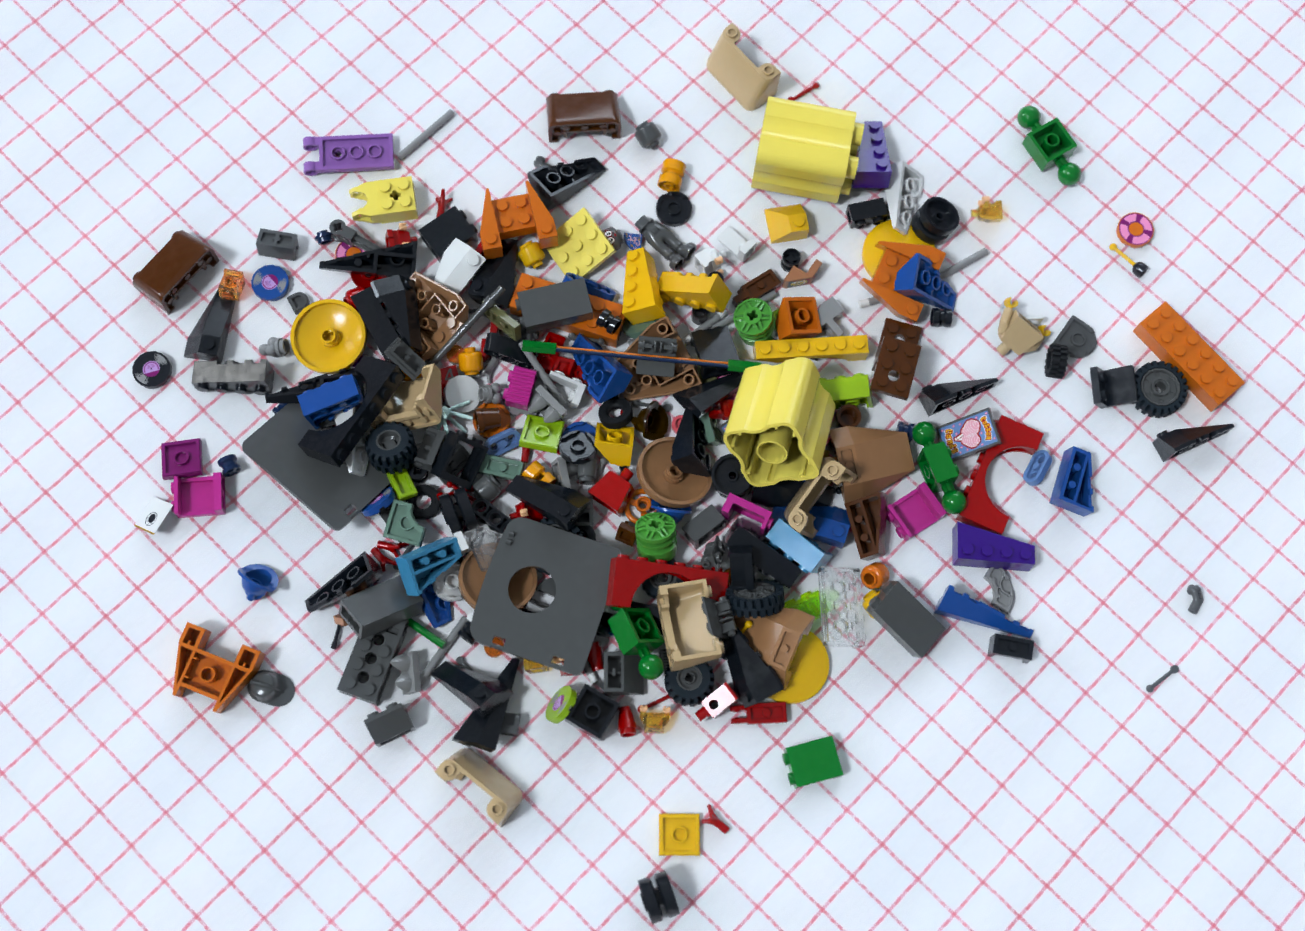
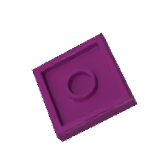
M200 438L161 443L163 480L174 479V476L185 478L203 475L202 441Z

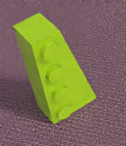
M857 373L852 377L836 376L834 379L828 380L820 378L821 385L830 393L835 402V409L848 404L855 405L857 408L860 404H866L867 408L873 407L872 391H870L871 383L868 375Z

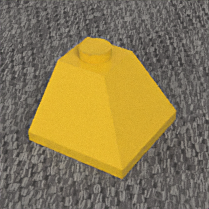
M800 204L764 209L771 244L807 239L809 225L806 212Z
M597 422L594 446L610 464L620 467L630 466L635 427L624 426L619 429H609L602 423Z

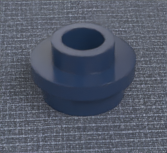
M327 230L317 232V236L314 237L318 245L326 244L333 240L331 237L332 233Z

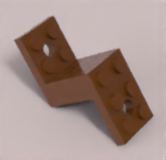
M889 318L885 319L871 370L874 371L870 391L907 401L922 347L918 345L921 327ZM895 337H901L904 341L895 339ZM888 375L898 378V380L892 381L889 379Z

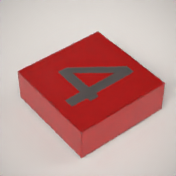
M456 365L440 369L441 380L445 385L449 379L459 376Z

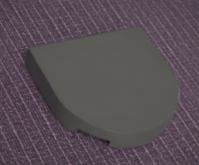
M1072 315L1052 344L1067 345L1068 356L1081 359L1093 352L1097 341L1094 330L1088 324Z

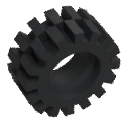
M1052 343L1049 345L1044 368L1046 377L1058 379L1064 377L1069 354L1067 345Z

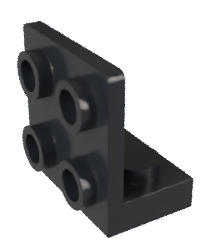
M1133 365L1104 371L1097 366L1090 368L1093 402L1096 406L1103 409L1138 401Z

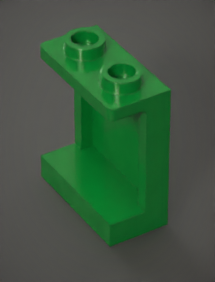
M832 736L787 747L784 749V754H782L784 765H788L790 773H788L789 783L794 785L795 789L844 775Z

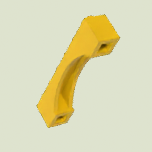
M867 335L755 341L753 346L754 360L775 363L797 357L808 359L837 358L847 361L866 360L869 354Z

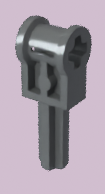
M340 219L333 220L329 225L332 237L337 242H344L351 247L356 246L364 251L380 248L378 245L359 236L357 231L346 226L345 222Z

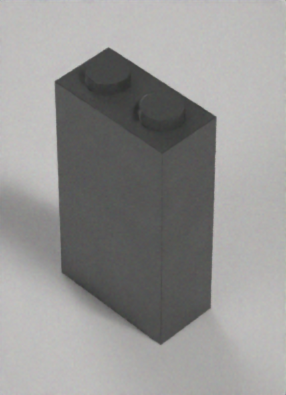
M584 278L517 292L518 299L515 300L517 311L521 310L522 317H519L521 328H525L526 334L593 319V311Z
M401 575L340 600L339 614L358 638L362 640L421 614L423 598L421 595H407Z
M889 580L884 583L880 593L870 600L869 606L866 609L913 657L923 658L946 629L899 581Z

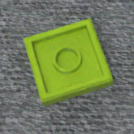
M528 414L519 440V446L557 454L565 421L557 420L552 423H545L544 417Z

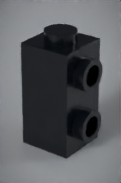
M884 198L849 204L846 209L850 229H861L871 224L878 225L885 222L889 214L888 204H885Z

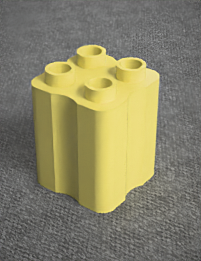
M768 96L751 188L837 203L840 194L848 196L850 194L852 180L855 179L859 157H856L858 146H860L862 141L864 124L855 122L856 112Z
M797 357L785 360L778 365L761 364L744 370L723 441L730 453L739 460L741 472L749 484L763 487L775 485L784 480L803 481L814 479L819 475L836 405L830 393L821 385L820 374L814 362L808 358Z

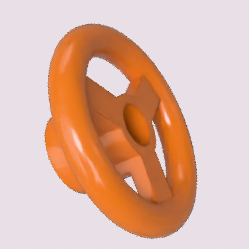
M642 488L634 490L624 510L627 518L634 524H636L638 519L631 514L630 505L635 506L641 513V516L645 515L651 507L652 498L649 499L641 496L637 500L633 499L639 494H646ZM640 504H645L647 507L641 508Z

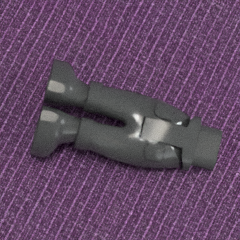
M645 215L635 223L639 233L644 236L645 240L656 251L664 256L666 260L670 261L669 266L674 271L681 268L684 260L688 261L697 248L692 242L683 245L668 228L652 218H647Z

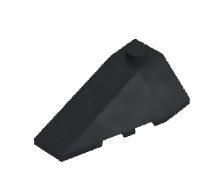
M222 289L216 291L187 339L184 352L185 358L219 361L222 363L237 296L236 291Z
M686 407L672 446L671 461L683 473L709 477L711 476V457L709 454L706 455L705 446L708 445V442L702 429H705L704 424H702L700 418L698 419Z

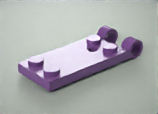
M392 133L322 137L307 136L303 138L304 150L315 151L319 148V162L307 161L303 164L304 174L307 176H316L318 173L394 170ZM340 152L342 155L340 157H336L335 154Z

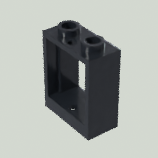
M449 430L430 473L470 490L489 448L482 445L484 442L475 437L472 440L468 439V434L460 430L457 433ZM459 440L473 446V450L460 477L445 471Z

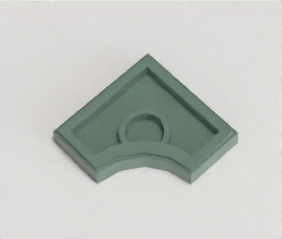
M394 499L383 537L417 547L422 546L426 528L420 526L415 520L413 504Z

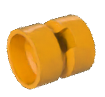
M673 158L665 159L661 168L663 174H660L658 179V187L667 192H679L686 170L685 163Z
M538 461L530 464L521 475L536 480L542 478L540 481L555 484L557 478L549 471L545 472V467Z

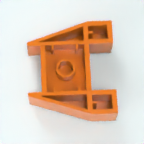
M528 180L525 181L527 194L491 200L489 188H486L480 229L481 245L486 260L503 257L501 240L536 233L540 249L558 246V235L554 219Z
M879 241L875 247L884 250L874 275L871 281L862 278L859 284L896 317L913 324L917 322L924 304L894 290L897 272L916 253L929 258L934 270L939 271L946 253L929 245Z
M187 622L178 644L173 695L182 698L186 688L216 700L213 712L221 714L258 673L266 654L243 644L234 663L204 651V648L212 632Z

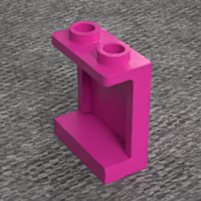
M221 472L213 473V476L179 478L174 476V482H171V492L174 494V501H171L173 505L171 510L178 518L226 515L225 477Z
M923 482L912 492L893 504H889L887 506L886 519L894 524L898 536L908 541L942 519L947 512L943 509L927 484Z
M729 493L721 509L722 516L728 521L733 512L736 511L762 523L760 535L763 537L774 525L771 511L732 493Z

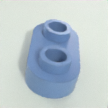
M508 428L489 437L484 443V446L489 448L487 454L499 456L518 447L521 434L515 428Z
M1039 450L1032 456L1023 474V479L1030 486H1036L1042 482L1052 463V457L1046 450Z

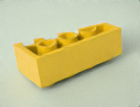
M644 247L627 252L622 314L632 325L666 316L662 306L664 305L663 299L659 292L660 285L657 282L658 276L655 261Z
M663 271L658 280L660 285L659 292L663 302H674L680 306L688 305L694 309L702 308L712 313H715V311L723 313L732 293L718 274H712L711 277H707L706 273H700L699 276H696L693 273L687 272L684 276L680 272Z

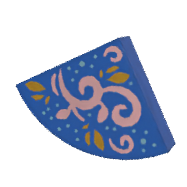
M624 233L626 245L631 250L641 248L642 234Z

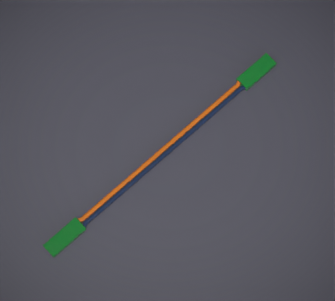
M523 340L522 351L546 354H556V352L723 367L727 368V371L744 372L748 367L761 365V362L728 359V362L564 347L557 346V343Z

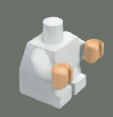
M715 248L702 250L694 255L695 267L700 273H706L707 275L713 271L724 275V271L718 269V267L724 262L723 258L726 257V253L724 250L718 252Z

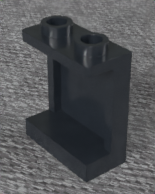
M453 206L418 230L420 238L439 262H441L445 250L455 238L464 243L470 240L474 242L478 240L476 227L472 223L469 224L467 222L465 213L462 210H458L456 206Z
M728 325L691 332L690 343L691 346L695 347L698 359L728 362V359L740 360ZM702 365L700 372L702 379L736 373V371H727V368Z

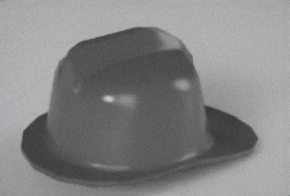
M268 670L258 671L247 686L248 693L254 700L278 707L288 704L295 693V687L290 678Z

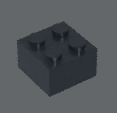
M585 684L576 699L575 705L571 707L569 715L565 718V722L600 742L619 710L620 703Z

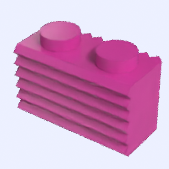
M515 365L514 370L509 371L508 381L510 384L508 388L504 389L503 393L506 406L528 411V405L537 379L536 370Z

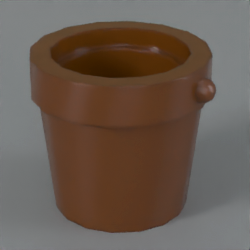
M851 404L842 406L836 415L838 428L844 426L857 427L862 418L860 410Z
M498 408L474 409L478 433L501 427V417Z

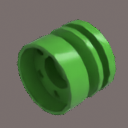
M750 298L737 306L734 311L733 320L738 334L745 344L754 346L755 341H766L774 338L777 329L771 307L765 301Z
M653 512L641 516L636 521L635 536L639 557L648 558L649 562H655V560H666L668 562L676 556L678 550L676 524L671 516L665 513Z

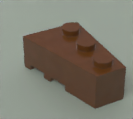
M880 491L845 503L860 559L869 561L884 556L886 548L887 494Z

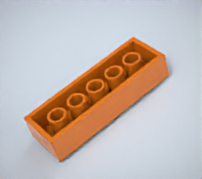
M521 273L509 305L510 314L522 317L521 310L517 311L515 300L518 299L517 292L556 283ZM588 294L593 311V319L555 327L568 333H574L577 336L580 333L588 338H603L605 345L616 348L627 318L622 314L623 305ZM605 309L611 311L613 316H618L622 319L621 325L613 335L609 334L604 327L596 325L598 317Z
M1166 301L1133 330L1161 361H1165L1164 364L1171 363L1172 368L1176 366L1178 368L1177 372L1184 374L1182 379L1186 378L1187 382L1185 385H1188V389L1210 412L1245 383Z

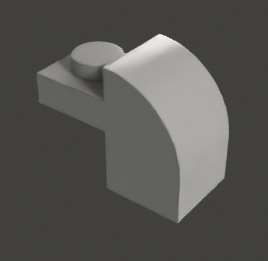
M833 296L818 308L822 331L825 330L827 337H838L844 334L835 322L842 317L844 310Z

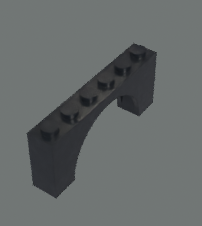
M364 355L354 368V371L361 380L366 382V394L362 404L349 419L336 427L321 431L309 429L298 443L305 454L340 468L406 376L398 365Z

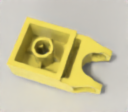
M412 176L365 182L349 190L351 198L367 201L363 208L352 213L353 221L381 222L384 224L418 219Z

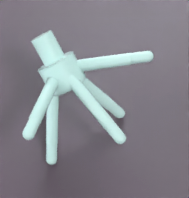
M470 400L449 408L443 406L442 419L437 425V429L441 430L443 424L447 435L449 429L446 420H449L461 431L467 433V430L453 419L451 415L473 420L472 416L453 411L470 404Z

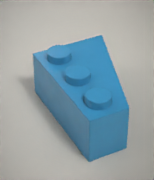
M779 518L765 536L770 540L768 543L772 547L783 550L785 552L783 555L790 561L795 560L800 564L798 567L807 574L808 572L820 574L833 557V554L830 552L826 553L821 549L818 543L811 541L808 537L793 529L787 520Z
M444 537L396 557V563L407 595L419 596L429 584L435 582L442 572L448 570L462 557L457 537Z

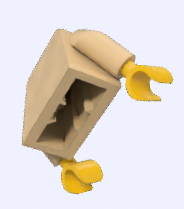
M1012 297L1004 300L1005 308L998 327V336L1002 343L996 350L1002 356H1005L1010 350H1013L1017 355L1035 351L1043 342L1044 336L1051 334L1050 330L1044 331L1046 325L1036 327L1016 309L1013 311L1012 308L1018 306V301H1013L1011 305L1010 300Z

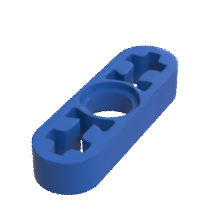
M567 272L562 282L584 277ZM584 278L588 294L613 302L616 295L613 289Z

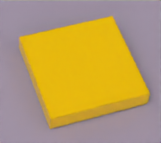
M659 814V856H700V814Z

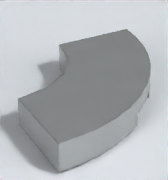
M991 567L983 577L992 588L993 598L991 605L1008 615L1014 599L1010 578L1003 568L994 569Z

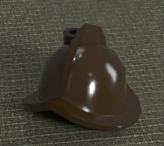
M654 400L647 408L642 409L637 417H632L631 419L635 429L643 433V438L650 441L663 438L669 426L665 410L658 401Z

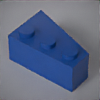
M352 374L343 375L338 380L323 383L320 387L306 390L297 396L304 417L316 430L321 427L320 423L327 419L332 421L335 419L334 415L342 410L347 412L364 400L358 381Z
M1075 446L1064 451L1050 504L1083 517L1094 512L1091 500L1093 488H1091L1090 479L1092 477L1090 452Z

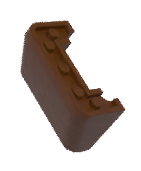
M613 90L571 94L552 93L546 98L549 143L558 142V137L563 135V138H566L567 133L603 131V135H607V132L610 133L612 139L621 138L619 101L617 93Z
M184 230L176 231L169 242L149 263L133 276V286L163 311L170 314L175 309L172 302L174 299H179L177 294L201 268L206 270V265L208 264L214 267L220 260L215 251L204 242Z

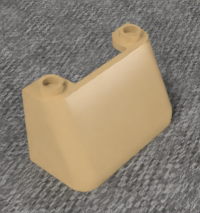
M732 22L723 30L707 60L706 66L708 71L744 109L754 111L767 101L768 96L773 97L777 93L781 72L773 64L765 63L757 68L735 45L740 40L741 32Z
M435 363L423 366L421 370L423 378L405 381L400 384L371 424L374 429L379 424L384 425V422L391 423L392 421H396L397 424L403 423L404 427L408 426L410 430L437 425L441 422V371Z
M824 457L819 475L814 479L806 480L784 511L785 519L797 532L813 539L818 531L813 525L816 517L809 513L811 508L831 481L838 486L842 482L853 483L858 475L834 458Z
M706 579L658 587L657 607L671 672L721 658L722 653H724L723 642L712 636L707 630L706 624L708 621L701 606L703 603L701 597H712V589L710 585H707Z
M469 748L460 749L443 761L434 771L446 783L454 779L461 781L467 776L489 794L492 799L488 803L486 811L488 816L500 827L504 825L523 798L522 792L517 786Z

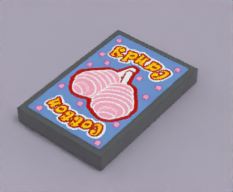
M989 407L936 427L940 442L944 441L945 445L951 450L953 462L1002 444Z

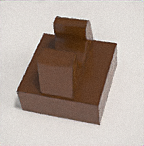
M629 521L621 522L615 539L632 547L636 541L635 527L629 525Z

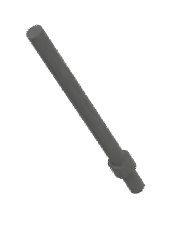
M499 285L491 295H488L483 300L484 303L426 365L433 363L437 365L477 320L497 303L496 300L503 294L505 288Z

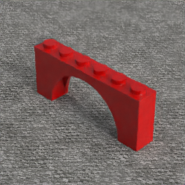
M1003 415L998 420H994L1002 444L987 449L984 453L980 452L976 461L979 463L977 470L973 469L969 477L972 480L970 486L967 485L963 491L967 500L966 507L956 517V520L964 524L999 535L1003 534L1009 517L993 505L987 494L985 486L987 468L992 460L1005 453L1023 452L1033 455L1037 451L1044 435L1040 431Z
M618 554V557L611 558L606 606L630 608L638 587L646 579L656 574L672 575L684 582L706 579L707 585H710L712 589V597H709L710 599L719 601L720 597L726 596L725 592L728 588L729 573L722 572V568H719L718 571L715 570V567H711V570H706L702 565L686 567V563L674 562V565L667 564L666 560L649 562L648 558L637 557L635 560L629 559L630 556Z

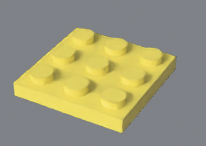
M584 207L556 229L558 246L546 248L564 275L570 272L584 278L617 252Z

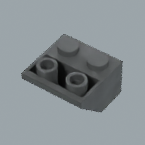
M604 652V695H644V678L638 670V664L641 659L639 655H623L622 652Z
M391 703L386 706L387 710L380 713L378 711L367 715L368 719L363 720L376 746L380 747L415 730L410 716L402 703Z

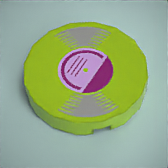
M568 685L560 688L554 694L546 709L547 720L557 724L569 715L570 711L568 709L576 703V690Z

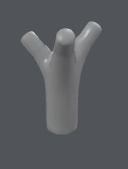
M492 357L486 367L479 374L473 376V379L475 380L485 375L488 383H491L492 371L499 360Z

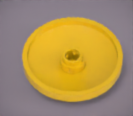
M891 220L875 226L867 235L862 248V261L867 273L872 278L884 250L875 247L877 242L887 241L929 245L934 248L935 246L919 239L914 233L911 223L907 234L902 235L893 229Z
M336 299L319 300L305 307L294 320L290 334L291 347L297 359L308 369L321 374L339 373V369L345 368L347 370L362 356L367 343V329L362 317L351 305Z
M811 631L808 635L803 634L789 668V671L793 673L786 690H781L768 697L775 702H786V704L802 703L815 696L825 684L829 672L828 654L821 640Z

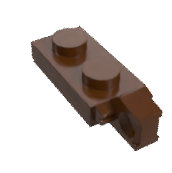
M769 269L741 286L737 291L738 295L732 298V304L737 308L744 300L750 298L759 299L781 286V281L772 269Z

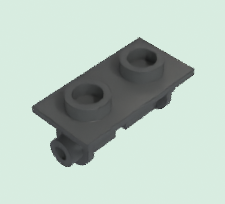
M716 536L714 542L706 544L704 555L701 559V565L704 568L715 567V570L718 571L720 563H722L725 546L723 542H720L719 536Z

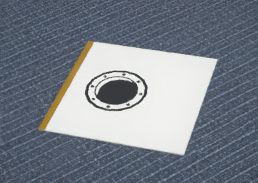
M153 496L134 526L154 535L173 505Z

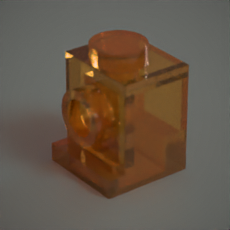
M224 269V275L218 287L221 298L239 301L245 286L242 271Z

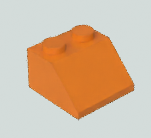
M815 297L782 298L775 322L779 340L813 338L822 333Z

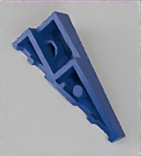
M952 585L945 589L934 611L938 615L1028 639L1031 638L1034 631L1021 626L1016 620L1012 622L1005 619V614L981 601L969 598V595L966 593L960 594L955 592V587Z

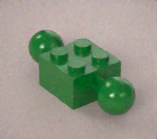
M1025 106L1020 109L1017 115L1019 125L1025 129L1032 130L1027 133L1022 144L1037 166L1043 172L1056 165L1059 168L1057 174L1059 181L1066 186L1075 185L1081 178V169L1077 164L1067 162L1066 159L1072 156L1077 145L1059 119L1055 118L1041 125L1039 123L1041 115L1036 107Z
M926 421L919 422L912 430V437L917 444L924 446L916 462L925 483L933 494L941 491L944 492L941 502L943 509L947 513L959 514L965 509L967 504L965 495L961 491L955 490L953 486L959 476V468L956 463H953L951 450L945 445L944 441L934 443L937 435L934 425Z
M610 607L615 611H619L608 620V623L622 654L640 656L638 670L643 678L654 680L660 677L664 670L663 661L660 657L651 653L665 641L650 609Z

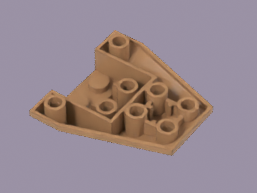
M415 271L409 279L414 283V289L417 294L423 351L420 353L414 352L425 361L434 357L468 320L469 306L458 293Z
M668 316L650 324L640 335L677 339L676 357L692 359ZM639 337L624 352L638 354ZM617 359L619 363L633 374L627 388L622 392L627 401L670 395L702 384L697 368L692 364L675 363L674 377L636 374L637 359Z
M852 426L831 429L829 432L831 447L835 449L837 461L858 475L853 483L842 482L843 486H840L844 505L845 503L877 493L915 470L907 432Z
M783 608L779 613H773L772 616L766 615L764 618L757 616V618L753 619V617L745 618V616L738 617L733 615L739 630L745 626L747 620L752 621L753 626L748 628L743 634L749 640V646L753 651H758L762 655L760 659L766 666L770 665L775 670L784 686L782 690L785 691L793 673L789 671V668L803 634H809L815 616L792 608Z

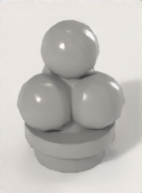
M271 337L267 344H262L259 347L261 355H269L275 358L285 356L290 352L289 341L283 338Z
M498 383L481 386L478 390V398L485 404L491 402L499 404L503 399L505 388L501 389Z

